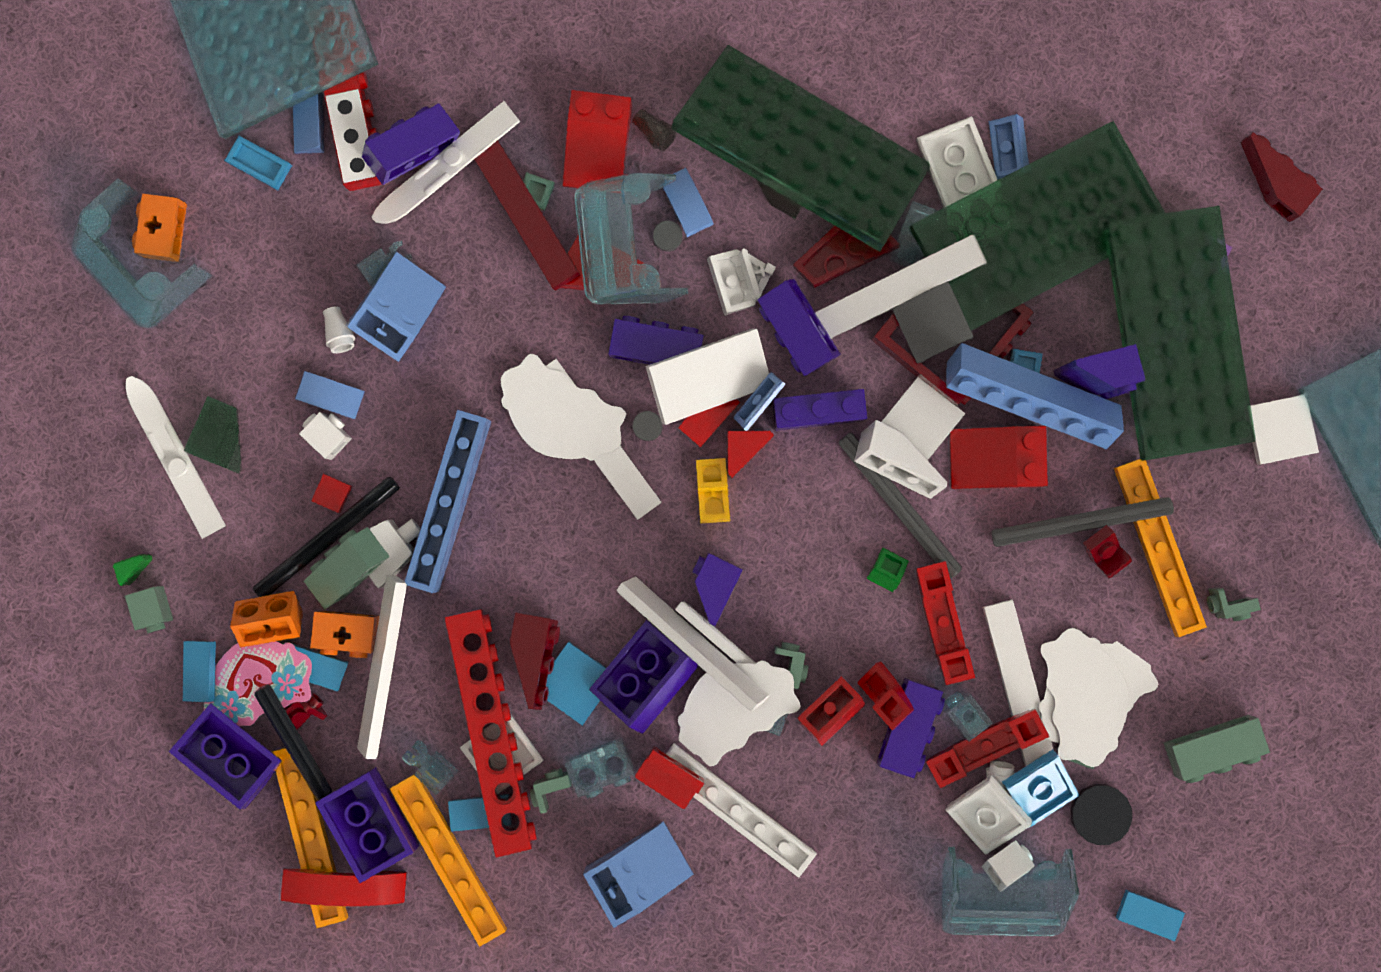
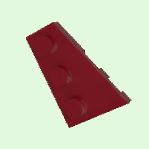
M857 204L793 264V267L813 288H816L900 248V244Z

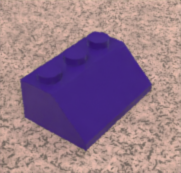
M1136 344L1076 359L1053 370L1057 378L1069 385L1094 395H1100L1104 399L1137 390L1136 384L1146 381Z
M707 553L706 557L699 556L692 573L697 575L695 583L709 624L716 626L743 569L711 553Z
M646 620L589 690L629 728L643 734L699 665L657 627Z
M212 703L207 706L169 750V753L239 810L246 809L268 783L282 761Z
M376 767L315 802L359 883L414 853L420 846Z

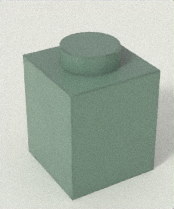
M164 586L151 587L125 595L135 630L146 629L147 634L165 629L164 623L173 620Z

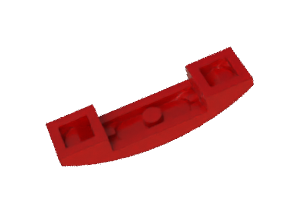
M946 561L916 568L921 600L945 685L975 678L969 650L965 646L952 595L953 587Z
M1032 709L972 734L926 760V763L939 788H942L967 776V772L1018 748L1023 750L1050 736L1036 709Z
M283 868L281 901L322 906H379L404 903L407 872L381 871L359 883L354 873L314 872V869Z

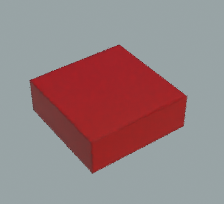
M323 474L311 501L341 513L352 486Z

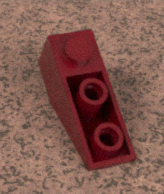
M1252 132L1240 142L1266 204L1289 222L1300 217L1323 190L1317 184L1316 179L1294 166V162L1290 157L1277 152L1270 146L1269 140L1262 135H1256Z
M515 613L510 645L528 709L542 710V705L546 704L549 695V688L546 686L548 674H551L554 668L552 652L554 644L556 645L559 640L560 628L557 626V620Z

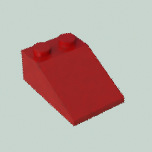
M571 90L563 187L622 193L632 115L631 97Z
M1046 426L953 429L950 432L951 489L1036 488L1048 486Z

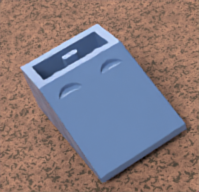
M396 252L345 326L399 362L419 333L446 286Z
M663 821L587 865L583 875L613 928L641 913L694 875Z

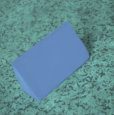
M319 89L293 94L295 154L324 153L323 94Z
M1015 114L988 121L997 179L1030 176L1023 117Z
M772 372L769 373L735 414L734 419L744 430L748 431L786 383Z

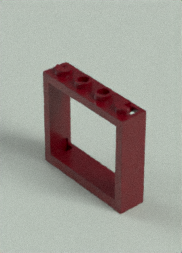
M978 267L966 274L1018 315L988 352L1003 359L1013 347L1009 342L1016 334L1021 337L1032 324L1028 319L1034 312ZM893 313L871 341L955 406L960 403L965 405L971 397L946 388V383L922 363L917 364L915 358L890 338L891 334L899 326Z

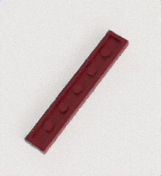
M497 140L475 158V161L552 289L556 291L578 277L580 273L499 140Z

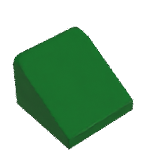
M882 547L866 579L893 592L900 584L909 561Z
M140 554L114 563L113 568L118 584L120 586L131 585L153 560L150 554Z

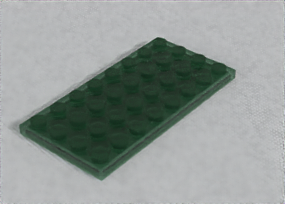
M727 45L675 117L670 128L879 252L882 250L930 168V164L926 160L730 45Z
M1112 121L912 224L909 229L925 258L970 235H975L987 263L949 281L970 330L973 331L1163 230L1172 223L1116 124Z
M1220 206L1113 220L1103 223L1122 345L1127 347L1136 344L1146 381L1136 384L1137 390L1130 391L1140 460H1151L1256 442Z

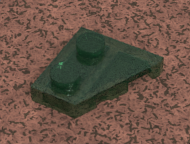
M207 396L184 451L240 474L242 466L238 408Z

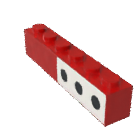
M342 4L307 11L343 185L349 191L381 185V182L362 158L365 140L378 131L377 128H372L370 118L375 117L372 102L370 99L366 100L364 89L369 88L365 71H360L358 60L363 58L359 43L353 40L352 32L357 31L353 14H348Z

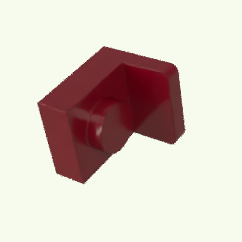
M1105 525L1083 542L1091 561L1108 578H1112L1132 562L1131 556L1120 546L1114 531L1108 525Z
M312 691L311 698L307 702L291 703L284 708L297 730L311 715L321 720L328 716L322 708L324 702Z

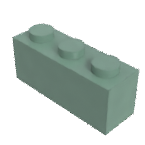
M368 527L358 533L355 530L346 533L338 540L341 545L337 544L324 554L326 559H321L310 568L312 573L304 580V583L324 610L347 597L390 557Z
M1251 715L1163 742L1174 776L1182 781H1186V783L1201 781L1204 779L1203 775L1211 772L1215 774L1228 772L1233 769L1232 765L1241 762L1243 764L1256 763L1261 760L1262 755L1270 753L1259 718Z

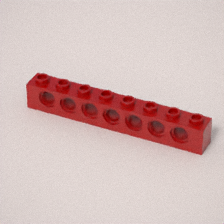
M480 609L445 617L495 858L530 850L533 845L532 841L537 840L534 822H528L526 810H530V802L527 792H521L519 781L524 780L521 762L515 763L512 752L518 750L515 733H509L506 721L511 720L508 702L502 703L500 694L501 691H505L502 673L496 674L494 662L499 661L495 643H489L488 632H493L489 614L483 615V610ZM471 633L477 634L481 639V646L476 651L469 650L465 645V639ZM476 663H482L487 668L488 673L483 680H477L471 674L472 666ZM481 693H489L493 697L494 705L492 708L485 710L479 707L477 699ZM487 723L497 724L500 728V736L496 739L487 738L484 734V726ZM494 753H502L507 760L506 766L500 769L493 767L490 763V756ZM500 783L510 784L513 788V794L508 798L500 797L496 792L497 785ZM507 813H514L518 816L520 823L514 828H509L504 825L503 816Z

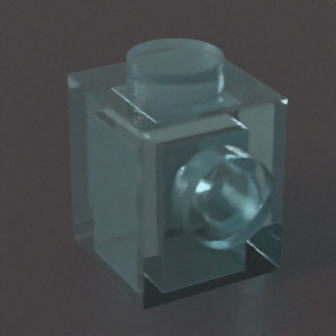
M958 691L945 701L947 706L943 708L944 713L967 741H971L993 724L973 696L966 691L963 694Z

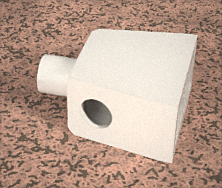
M410 519L400 528L393 520L383 521L370 528V531L390 556L369 575L378 589L385 587L386 575H397L411 561L414 548L410 542L419 536L421 530L413 519Z

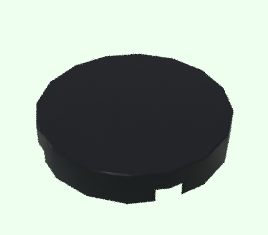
M1093 784L1082 789L1070 808L1071 822L1076 832L1086 841L1096 845H1111L1121 840L1129 831L1132 823V808L1127 797L1118 789L1106 784Z

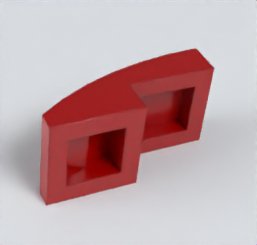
M734 399L688 416L678 428L699 447H702L740 402Z
M881 661L877 662L857 682L875 703L872 708L891 730H894L914 711L904 690Z

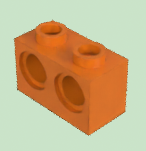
M294 591L235 601L230 627L240 648L300 637L303 610Z

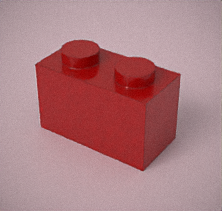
M841 676L797 719L807 732L823 746L865 706L863 698Z

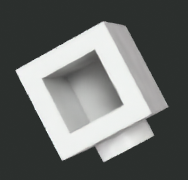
M321 412L317 415L315 413L305 420L302 425L304 429L299 433L316 451L329 460H332L352 439L342 429L345 424L333 413L329 416Z
M1015 840L988 859L982 868L1001 892L1028 873L1035 865L1032 862L1033 857L1024 845L1020 846Z

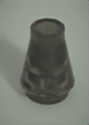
M644 109L639 110L632 120V123L638 127L653 149L665 151L676 138L677 133L673 130V125L648 113Z

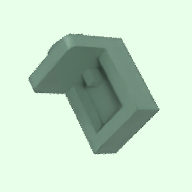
M1213 587L1208 589L1210 596L1207 597V605L1210 612L1215 614L1216 618H1232L1233 621H1240L1251 618V612L1261 610L1258 598L1246 597L1227 602L1223 588Z
M782 642L781 647L774 646L773 652L790 657L788 671L793 675L794 689H799L800 682H806L808 665H804L806 653L799 651L800 645Z
M562 768L554 769L544 773L545 778L534 782V789L530 790V796L534 808L539 807L541 814L546 813L549 809L546 798L547 793L572 786L573 779L570 771L563 773Z

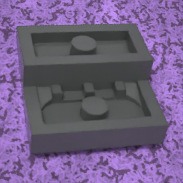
M948 281L892 309L917 364L974 338Z

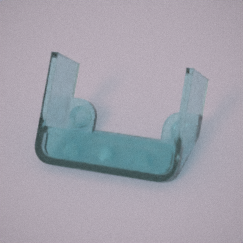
M631 173L587 182L576 190L575 208L584 291L591 302L595 304L666 303L688 294V288H661L658 271L649 264H637L631 205L645 202L651 192H655L676 181L675 174Z
M117 178L80 212L71 243V251L74 257L135 325L150 329L163 321L213 275L195 263L173 282L159 272H149L139 280L132 275L100 239L110 228L111 218L139 194L135 188Z
M948 847L942 868L943 931L954 935L1054 936L1062 933L1080 895L1072 849H1065L1060 864L1052 861L1041 862L1033 869L1031 875L1022 876L1000 892L987 874H973V868L964 860L956 859L955 847Z

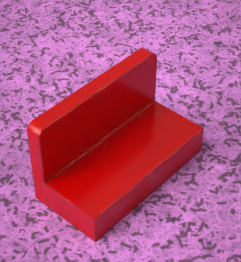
M653 746L635 774L636 779L682 809L688 806L695 793L698 794L704 785V778L655 746Z

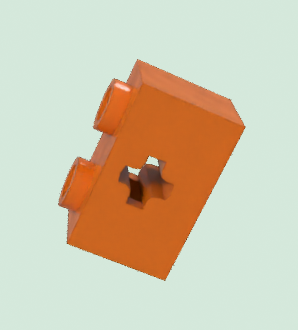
M142 194L141 202L137 204L136 208L138 219L137 231L132 236L134 253L143 258L179 262L187 204L174 197ZM162 224L161 229H156L154 232V228Z
M323 610L315 611L310 648L320 649L319 654L338 655V651H349V657L367 658L368 653L371 654L374 651L379 616ZM346 629L347 633H351V638L345 640L343 636H339L340 631Z

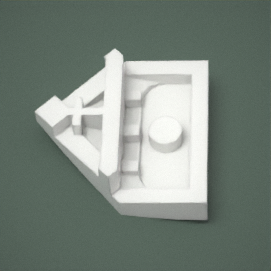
M744 248L741 251L736 249L709 256L707 262L724 315L753 307L757 299L761 297L776 267L748 254V250Z

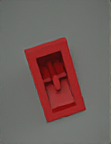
M728 431L727 475L732 479L767 444L774 434L771 431Z

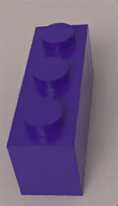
M440 103L431 108L426 106L418 110L414 117L406 121L404 119L398 120L384 133L376 132L370 135L365 140L362 158L381 184L384 185L436 157L458 139L460 130Z
M795 279L784 281L757 299L761 305L759 307L761 315L774 326L777 331L775 332V337L779 344L784 348L786 347L792 356L790 361L797 372H802L804 376H807L841 355Z
M623 316L622 320L615 319L608 354L610 358L650 365L701 347L704 335L698 334L699 330L692 327L681 326L680 331L669 329V324L664 322L652 321L651 325L641 324L639 318Z
M864 389L774 398L772 401L775 431L864 422L867 420Z
M904 678L902 689L910 700L914 711L894 730H891L888 726L876 763L879 767L915 778L916 772H921L926 758L923 755L926 743L930 744L933 739L935 727L932 724L935 715L941 714L945 698L942 697L943 691Z

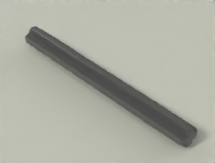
M848 433L839 441V445L854 462L859 440L853 433ZM854 462L934 562L946 561L950 578L955 577L962 570V566L889 478Z
M1165 497L994 529L991 535L994 546L1000 547L1102 528L1105 525L1113 526L1172 515L1174 513V506L1171 498Z

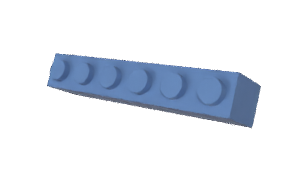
M964 343L959 345L947 361L946 388L1104 449H1108L1124 432L1122 405Z
M460 410L456 412L406 575L405 583L407 586L430 593L440 591L491 425V421L487 418Z

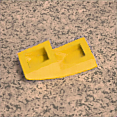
M726 458L696 460L700 524L730 522Z

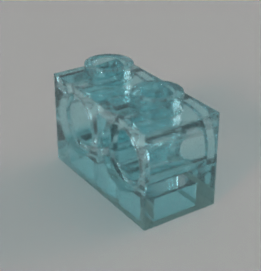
M622 737L567 759L564 763L578 798L586 795L587 799L595 797L604 792L603 787L612 783L615 787L624 785L631 781L630 776L635 773V768ZM610 757H619L623 761L624 767L619 771L611 770L607 765V760ZM584 768L593 770L596 779L589 783L584 782L579 776L580 770Z

